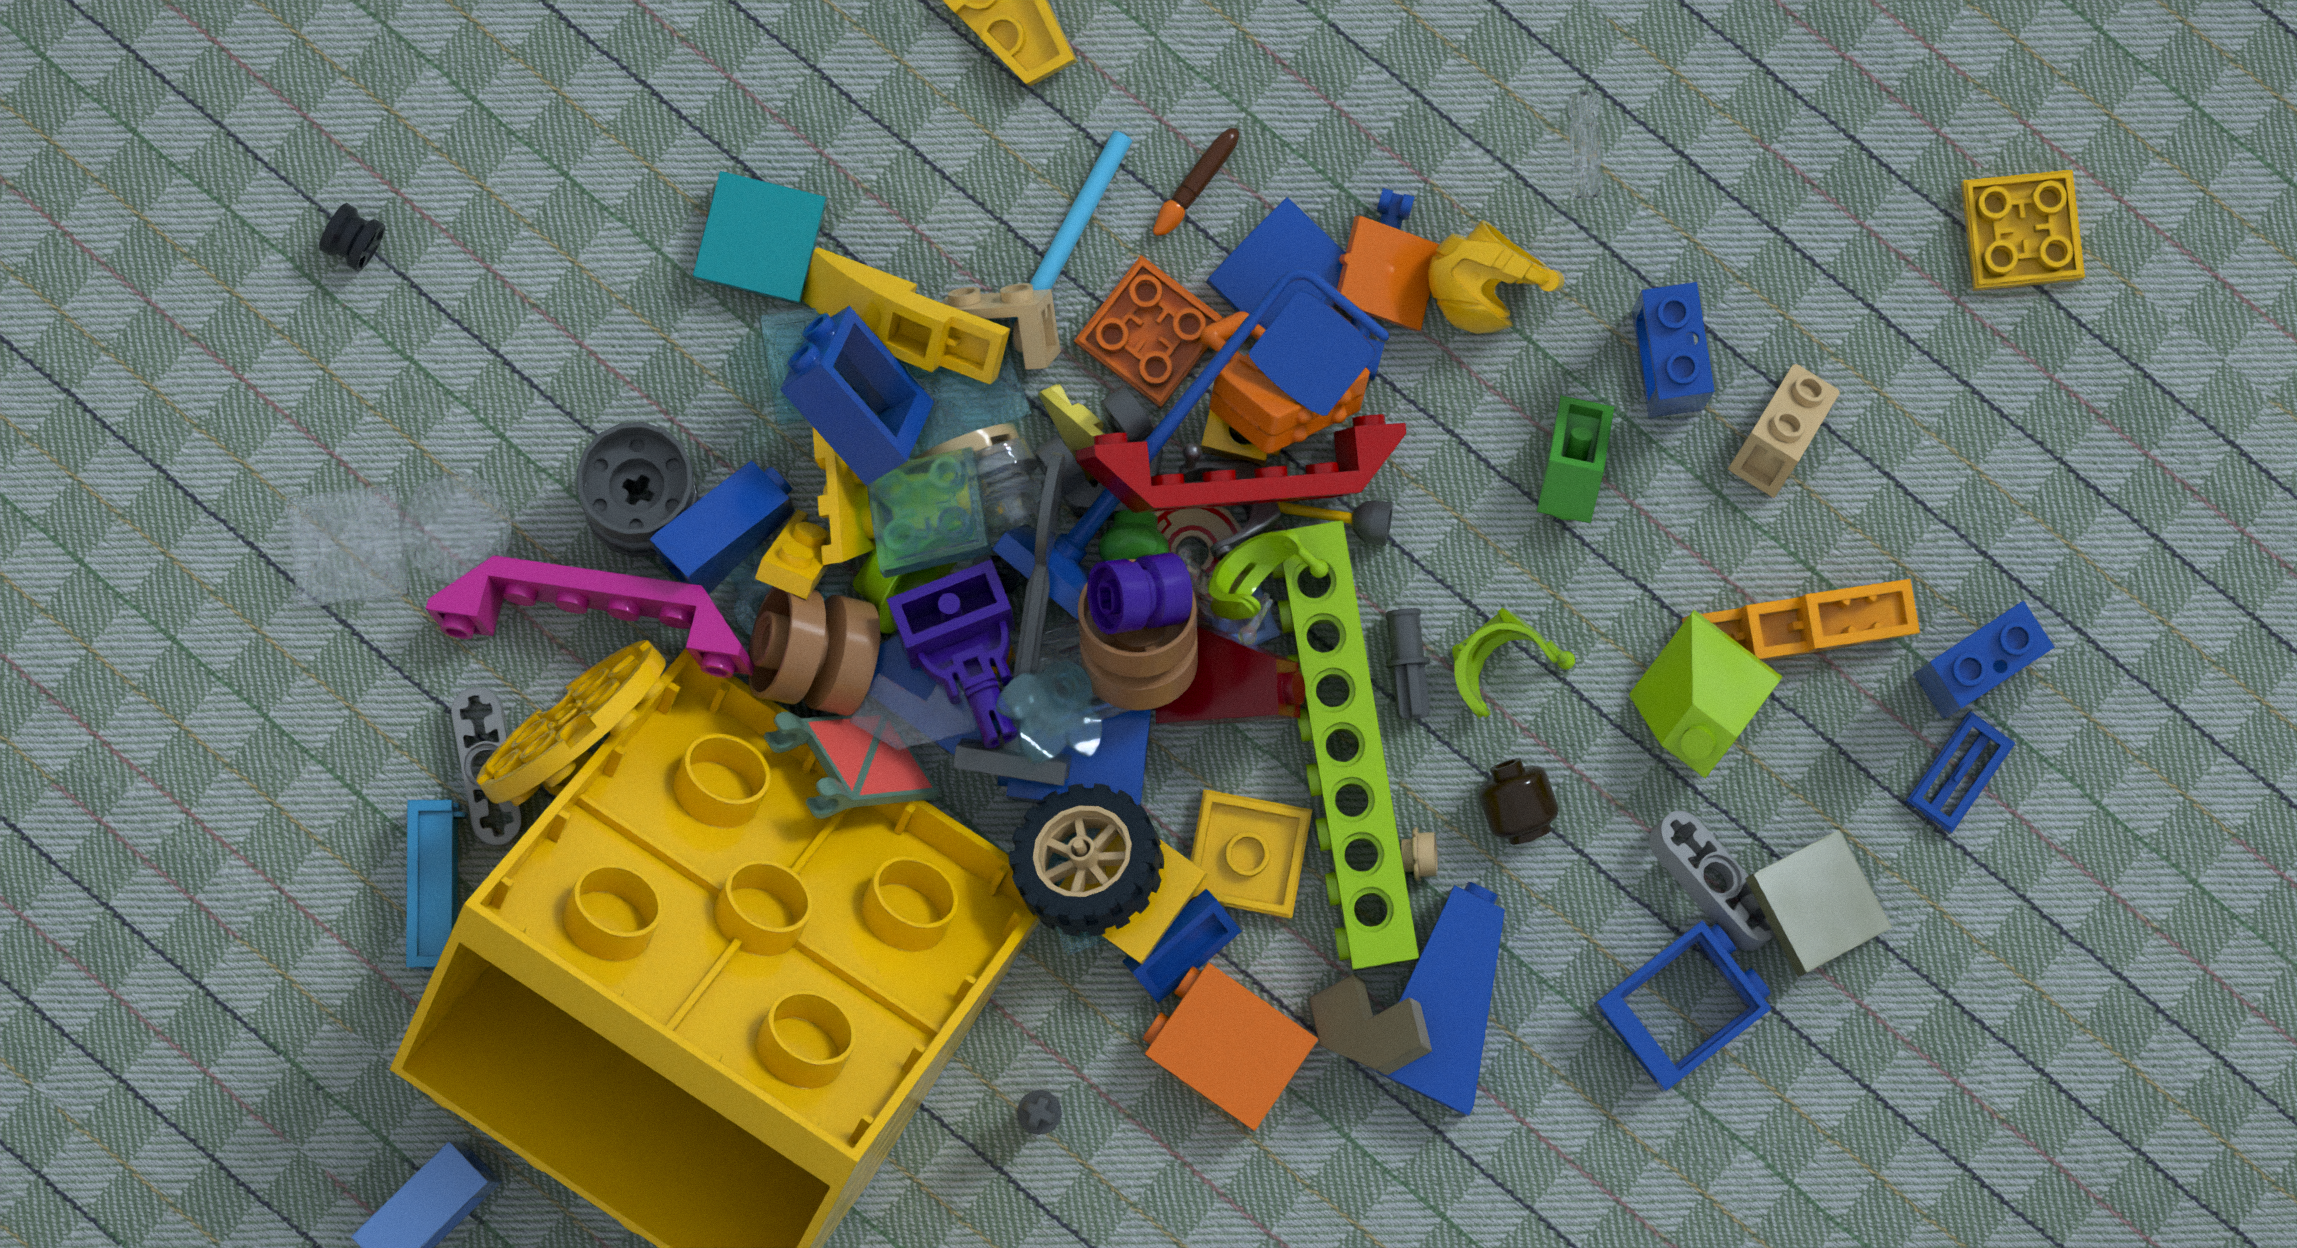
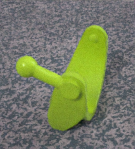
M1293 531L1268 532L1257 535L1236 546L1215 567L1212 578L1207 582L1208 593L1213 598L1210 608L1215 615L1227 620L1252 618L1261 610L1260 603L1252 594L1260 583L1290 556L1298 555L1310 567L1311 574L1316 578H1322L1328 574V564L1326 561L1313 556L1301 544L1299 535ZM1241 573V575L1239 576V578L1237 579V581L1235 582V584H1234L1233 587L1231 588L1233 582H1234L1235 579L1238 577V575Z
M1503 607L1497 611V615L1463 642L1452 647L1454 676L1457 688L1463 700L1479 719L1483 716L1487 718L1491 715L1480 694L1479 675L1485 660L1495 648L1508 641L1524 639L1532 641L1540 646L1544 654L1553 663L1557 662L1558 666L1564 670H1569L1575 665L1576 659L1574 654L1569 651H1562L1552 640L1547 642L1526 621Z

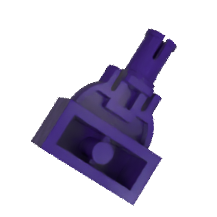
M992 559L888 598L887 603L892 622L911 670L921 667L931 680L945 688L952 705L962 703L955 681L960 682L965 699L972 710L983 738L982 742L986 748L1000 746L992 720L997 722L1005 744L1014 740L1019 733L1017 728L1014 727L991 667L997 669L1003 687L1012 682L1013 677L1006 661L1011 645L1010 632L1016 629L1012 608Z

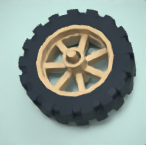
M1094 783V788H1084L1083 784H1074L1068 786L1067 792L1059 795L1057 791L1049 793L1043 797L1045 803L1038 808L1033 805L1023 816L1026 822L1022 828H1016L1012 837L1015 850L1009 851V865L1013 871L1012 878L1026 906L1033 915L1036 914L1039 917L1041 923L1052 930L1056 926L1060 927L1064 934L1070 936H1079L1080 932H1089L1090 936H1099L1106 934L1105 929L1114 925L1117 929L1124 927L1130 923L1128 917L1136 911L1141 914L1150 904L1148 897L1151 892L1157 893L1162 880L1158 871L1159 869H1164V856L1160 848V839L1149 816L1140 804L1137 806L1129 794L1122 790H1119L1116 794L1111 791L1108 785ZM1096 828L1104 829V831L1093 842L1087 836L1086 829ZM1072 833H1077V836L1071 839L1068 845L1062 843ZM1117 835L1121 836L1125 843V852H1103ZM1053 852L1070 859L1048 870L1049 860ZM1121 865L1116 875L1109 880L1105 875V866ZM1076 873L1071 891H1066L1053 884ZM1099 882L1101 887L1083 892L1086 883L1095 884Z

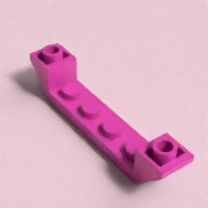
M493 555L430 597L425 608L441 627L440 630L443 633L459 639H472L473 634L493 636L504 598L522 606H534L536 601L555 603L558 608L576 614H584L588 608L604 610L612 617L624 621H638L640 616L658 618L660 622L678 629L691 628L686 649L703 672L715 677L731 678L734 672L753 675L755 667L752 659L702 585Z

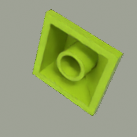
M1693 610L1631 690L1629 696L1660 745L1706 779L1780 682L1782 676L1697 611Z

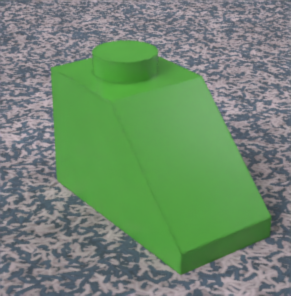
M1560 396L1542 478L1537 512L1553 515L1562 520H1576L1591 524L1604 473L1614 413L1613 406Z

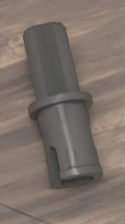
M1419 608L1398 609L1385 613L1388 622L1391 660L1387 661L1386 665L1387 668L1393 670L1397 716L1402 720L1422 719L1427 717L1430 712L1425 665L1430 664V657H1424L1420 623L1421 610Z
M1043 1090L1031 1091L1022 1098L1018 1105L1017 1114L1018 1120L1024 1129L1030 1133L1040 1135L1047 1134L1056 1128L1060 1123L1062 1110L1058 1099L1053 1094Z

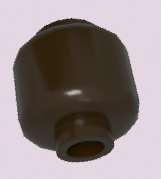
M1521 758L1511 759L1490 768L1492 778L1481 785L1478 794L1493 835L1500 838H1508L1510 844L1516 845L1535 840L1552 831L1550 823L1557 817L1559 807L1546 771L1540 766H1523Z

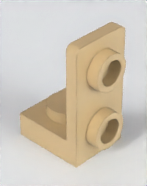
M1020 283L1005 286L1000 289V293L981 294L978 287H964L948 292V297L941 302L984 319L1018 317L1014 323L1013 338L1016 350L1023 352L1025 370L1047 368L1061 352L1051 289L1033 290L1032 284Z
M1793 364L1727 470L1775 498L1839 396V390L1800 365Z

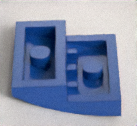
M1286 197L1207 279L1206 283L1236 312L1245 311L1250 314L1282 275L1287 271L1297 268L1309 269L1337 290L1343 266L1339 261V257L1346 252L1295 203ZM1306 280L1292 281L1258 324L1267 329L1299 290L1308 292L1318 299L1323 296V293ZM1327 298L1325 301L1331 308L1336 305L1330 298Z

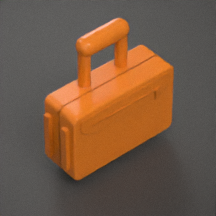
M1245 311L1236 312L1206 326L1200 333L1202 343L1218 353L1249 313ZM1257 324L1250 335L1258 340L1266 329ZM1237 351L1230 359V363H1227L1215 379L1209 408L1262 452L1271 454L1294 442H1303L1309 435L1334 423H1342L1347 417L1359 412L1370 372L1365 368L1329 414L1321 416L1298 403L1281 390L1255 365L1249 354L1243 356Z

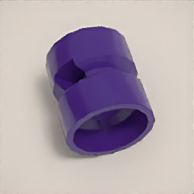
M1169 552L1138 557L1135 562L1125 558L1096 563L1089 574L1087 598L1089 610L1095 624L1100 631L1109 635L1141 630L1144 626L1151 629L1183 624L1189 617L1192 608L1193 590L1185 563L1180 556Z

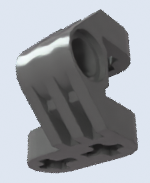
M1122 385L1100 402L1104 417L1114 433H1127L1128 442L1145 441L1153 431L1152 423L1147 414L1125 386ZM1054 435L1033 451L1040 470L1046 477L1052 453L1065 455L1062 500L1075 517H1082L1104 491L1105 487L1100 482H1098V486L1095 488L1090 485L1082 467L1077 463L1073 454L1057 435ZM1163 449L1158 452L1149 464L1151 477L1160 474ZM1119 503L1107 520L1114 521V515L1117 512L1130 509L1126 505Z

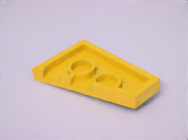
M943 0L1029 87L1078 62L1048 0Z
M812 426L815 461L822 470H826L827 481L823 489V495L817 496L819 517H828L830 522L831 544L821 546L823 566L841 563L876 549L883 542L885 519L881 508L875 504L871 483L866 486Z

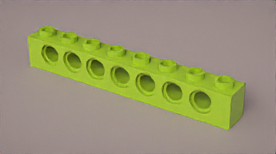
M1343 520L1277 531H1293L1298 534L1301 544L1317 559L1326 561L1329 568L1326 577L1329 580L1330 588L1326 594L1318 598L1305 596L1298 587L1297 581L1304 572L1310 570V567L1298 555L1294 554L1278 565L1272 571L1273 579L1284 578L1287 600L1277 601L1283 634L1293 632L1297 654L1287 655V658L1298 662L1299 672L1302 674L1305 682L1306 708L1300 709V718H1297L1301 742L1312 741L1316 763L1305 765L1311 797L1321 795L1325 817L1315 819L1320 852L1331 850L1334 872L1324 874L1329 905H1340L1344 927L1334 928L1339 961L1350 960L1351 971L1416 961L1419 959L1344 523ZM1327 624L1337 631L1339 643L1333 650L1324 653L1318 652L1309 645L1307 634L1315 625ZM1328 678L1341 680L1348 689V699L1337 707H1329L1321 703L1317 697L1316 688L1323 680ZM1338 732L1350 734L1358 745V752L1355 757L1346 762L1332 759L1326 750V741L1331 735ZM1349 786L1359 788L1367 798L1366 810L1354 817L1342 814L1335 803L1337 793ZM1365 841L1373 846L1377 854V860L1371 869L1361 872L1349 867L1345 860V850L1351 843ZM1371 895L1382 900L1386 907V917L1381 924L1370 927L1361 924L1357 920L1354 906L1361 897Z

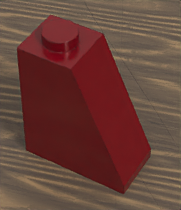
M1197 621L1198 667L1195 678L1180 697L1169 704L1155 708L1156 724L1177 727L1300 718V704L1303 703L1305 698V682L1302 674L1299 672L1298 662Z

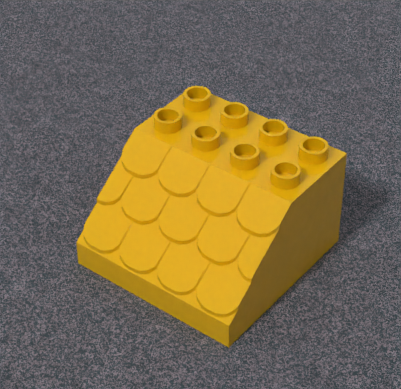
M685 648L660 677L665 683L664 686L649 700L634 707L639 714L636 720L615 736L610 735L464 903L389 1070L429 1095L440 1106L453 1111L524 1158L531 1166L547 1173L618 1220L626 1229L642 1236L658 1248H822L869 1184L903 1133L918 1107L1036 929L1040 919L1036 914L1033 915L1029 911L1012 878L1013 871L1009 865V855L925 800L853 807L824 819L814 817L805 801L809 797L820 796L815 785L821 778L828 777L807 742L789 751L775 753L763 737L767 731L774 732L778 730L773 720L775 716L780 712L789 711L772 700L755 697L749 685L734 675L731 678H720L703 672Z

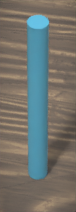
M1113 130L1029 284L1033 285V290L1052 289L1133 141L1125 134ZM1011 317L1009 322L1014 324L1018 317Z

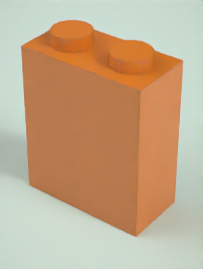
M1208 962L1202 972L1192 966L1174 992L1182 1001L1170 1017L1160 1012L1142 1039L1150 1044V1047L1145 1052V1056L1245 1126L1255 1131L1318 1041V1038Z

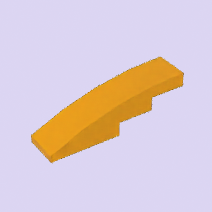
M1911 579L1810 593L1797 598L1750 604L1737 609L1701 614L1761 661L1851 647L1920 633ZM1688 616L1682 618V624L1685 622Z

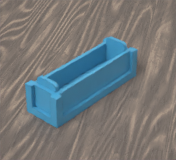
M407 800V968L435 969L458 918L459 819H468V813L459 812V803H453V800Z

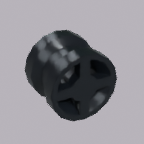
M345 203L336 211L326 226L319 243V249L329 256L338 254L344 257L347 265L359 272L368 264L378 249L386 226L376 219L367 221L361 218L355 207Z

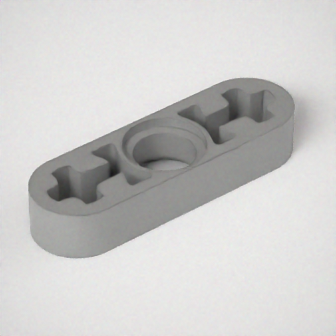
M471 687L462 691L455 698L451 709L471 823L477 837L485 843L498 847L507 846L515 842L523 832L525 819L522 804L514 806L510 800L499 803L503 813L512 814L513 822L504 825V835L497 836L494 829L484 827V819L492 817L491 802L488 798L478 802L477 792H483V790L476 782V777L473 773L475 758L485 751L494 752L509 736L504 707L501 700L491 691L482 687ZM479 698L483 705L492 706V714L484 717L485 732L489 736L498 732L499 742L481 741L468 748L467 738L479 737L476 724L472 720H464V711L472 709V700Z
M1674 811L1653 827L1649 836V844L1655 857L1713 922L1717 923L1724 930L1733 944L1741 949L1752 951L1761 948L1776 936L1745 880L1749 875L1694 815L1685 811ZM1677 832L1685 839L1679 846L1671 840V837ZM1699 853L1703 858L1693 866L1689 861ZM1704 869H1715L1724 877L1726 881L1725 893L1715 892L1708 887L1704 880ZM1737 895L1741 901L1731 909L1727 903ZM1751 915L1756 917L1759 922L1753 930L1746 923Z

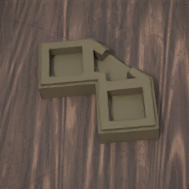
M1352 974L1309 998L1320 1046L1336 1054L1389 1075L1432 1052L1421 1003L1410 997L1373 1016L1365 981Z

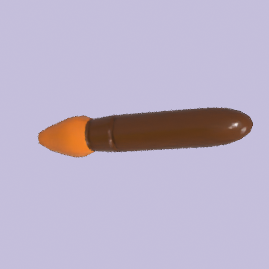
M1237 128L1227 129L1213 141L1182 181L1181 186L1177 188L1172 199L1163 203L1153 227V233L1156 236L1168 234L1182 222L1185 210L1193 204L1196 197H1199L1232 154L1239 139Z

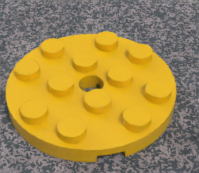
M648 640L638 641L604 658L567 684L565 688L568 690V693L559 703L545 712L538 708L488 758L476 778V782L480 785L479 787L483 790V793L492 803L498 804L510 800L514 806H518L529 799L540 788L542 782L545 781L549 787H553L564 780L576 768L573 760L591 748L607 732L615 736L631 725L639 715L634 707L649 700L664 686L665 683L660 678V675L665 668L666 660Z

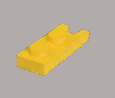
M797 509L761 559L755 579L807 600L831 565L822 566L821 546L831 544L830 532L822 527L807 522L808 513Z

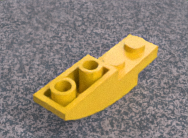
M819 247L813 251L802 300L820 315L827 313L832 317L850 306L894 357L931 373L939 366H942L989 385L998 378L1010 328L915 293L917 284Z

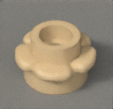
M1414 827L1412 830L1413 838L1402 839L1401 841L1404 872H1413L1415 881H1421L1422 877L1438 875L1436 833H1419V828Z

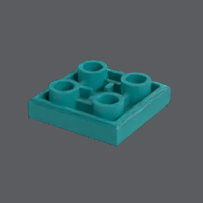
M720 171L693 278L800 305L813 251L815 250L824 216L827 197Z

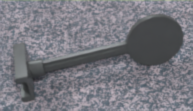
M1053 452L1049 460L1036 531L1035 567L1026 588L1008 710L1014 727L1017 728L1019 734L1014 740L1005 744L1000 732V746L995 748H986L982 742L983 740L962 738L955 748L953 768L1064 786L1065 778H1069L1072 755L1032 748L1035 725L1030 723L1050 592L1048 564L1054 545L1065 475L1064 454Z

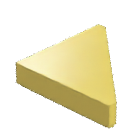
M1055 384L1038 393L1065 445L1075 459L1076 450L1094 445L1093 436L1104 434L1102 432L1103 422L1082 404L1076 403L1071 405L1060 384ZM1082 467L1086 475L1087 481L1094 479V477Z

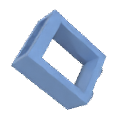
M449 1141L374 1213L351 1238L360 1248H435L502 1181L465 1142Z

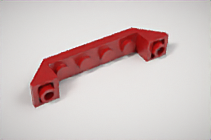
M1384 414L1353 417V427L1334 432L1336 462L1305 465V475L1288 476L1287 466H1273L1254 469L1255 478L1236 480V470L1202 473L1203 482L1184 483V474H1166L1151 477L1147 441L1128 442L1127 433L1093 436L1094 445L1076 450V461L1133 513L1341 498L1363 491L1406 435V424H1386Z

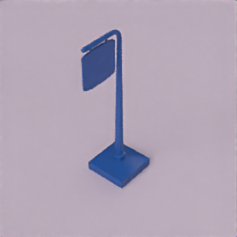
M1299 268L1287 271L1276 281L1145 441H1147L1149 464L1292 281L1306 280L1319 289L1323 296L1318 299L1303 290L1297 291L1250 349L1249 356L1272 382L1309 410L1321 416H1327L1376 355L1375 348L1363 334L1366 330H1369L1381 341H1387L1389 339L1388 331L1318 274L1309 269ZM1327 298H1330L1363 325L1362 328L1358 330L1341 314L1326 304ZM1107 488L1104 489L1068 534L1061 533L1054 541L1048 564L1050 580L1049 597L1077 620L1079 597L1085 584L1088 582L1090 571L1081 563L1087 555L1085 547L1121 502ZM1024 524L1006 531L992 550L1027 579H1030L1035 567L1037 530L1028 524Z

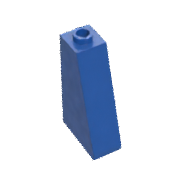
M1469 881L1465 889L1455 885L1451 889L1398 1001L1399 1003L1410 997L1421 1003L1432 1052L1389 1075L1367 1067V1069L1465 1116L1470 1115L1475 1102L1505 909L1495 905L1498 898L1497 894Z

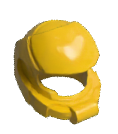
M1481 220L1467 237L1452 233L1444 239L1436 249V256H1432L1428 270L1429 287L1432 297L1436 298V304L1444 313L1448 322L1458 329L1475 334L1495 333L1513 326V323L1508 318L1510 315L1509 309L1495 294L1496 286L1501 281L1508 284L1515 282L1517 284H1538L1543 291L1547 292L1559 291L1565 282L1564 276L1560 271L1551 270L1546 264L1514 244L1485 220Z

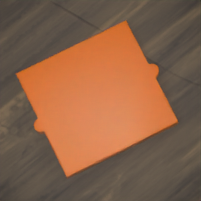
M1360 215L1355 216L1346 253L1339 257V261L1343 266L1337 291L1369 316L1415 332L1421 331L1429 295L1431 294L1428 270L1432 256H1436V249L1440 244Z

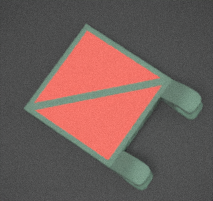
M888 711L799 718L791 712H780L773 719L778 730L774 732L767 731L763 736L775 753L789 751L807 742L828 777L821 778L815 785L820 796L809 797L805 801L809 810L817 819L830 817L847 808L935 799L940 792Z

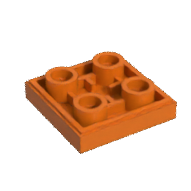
M1140 255L1076 337L1074 344L1161 410L1210 348L1204 345L1200 339L1202 329L1223 319V317Z

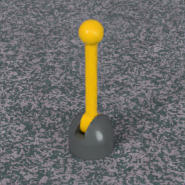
M1379 500L1365 501L1353 513L1277 502L1281 513L1329 521L1343 520V523L1352 525L1354 533L1360 540L1381 546H1386L1393 511L1392 502Z

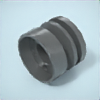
M645 422L620 423L599 433L584 449L577 468L578 495L584 515L594 536L610 550L630 557L656 556L657 553L649 539L698 501L697 485L692 463L682 443L664 428ZM645 488L648 489L651 499L649 502L640 499L635 506L631 504L629 496L631 492L640 495Z

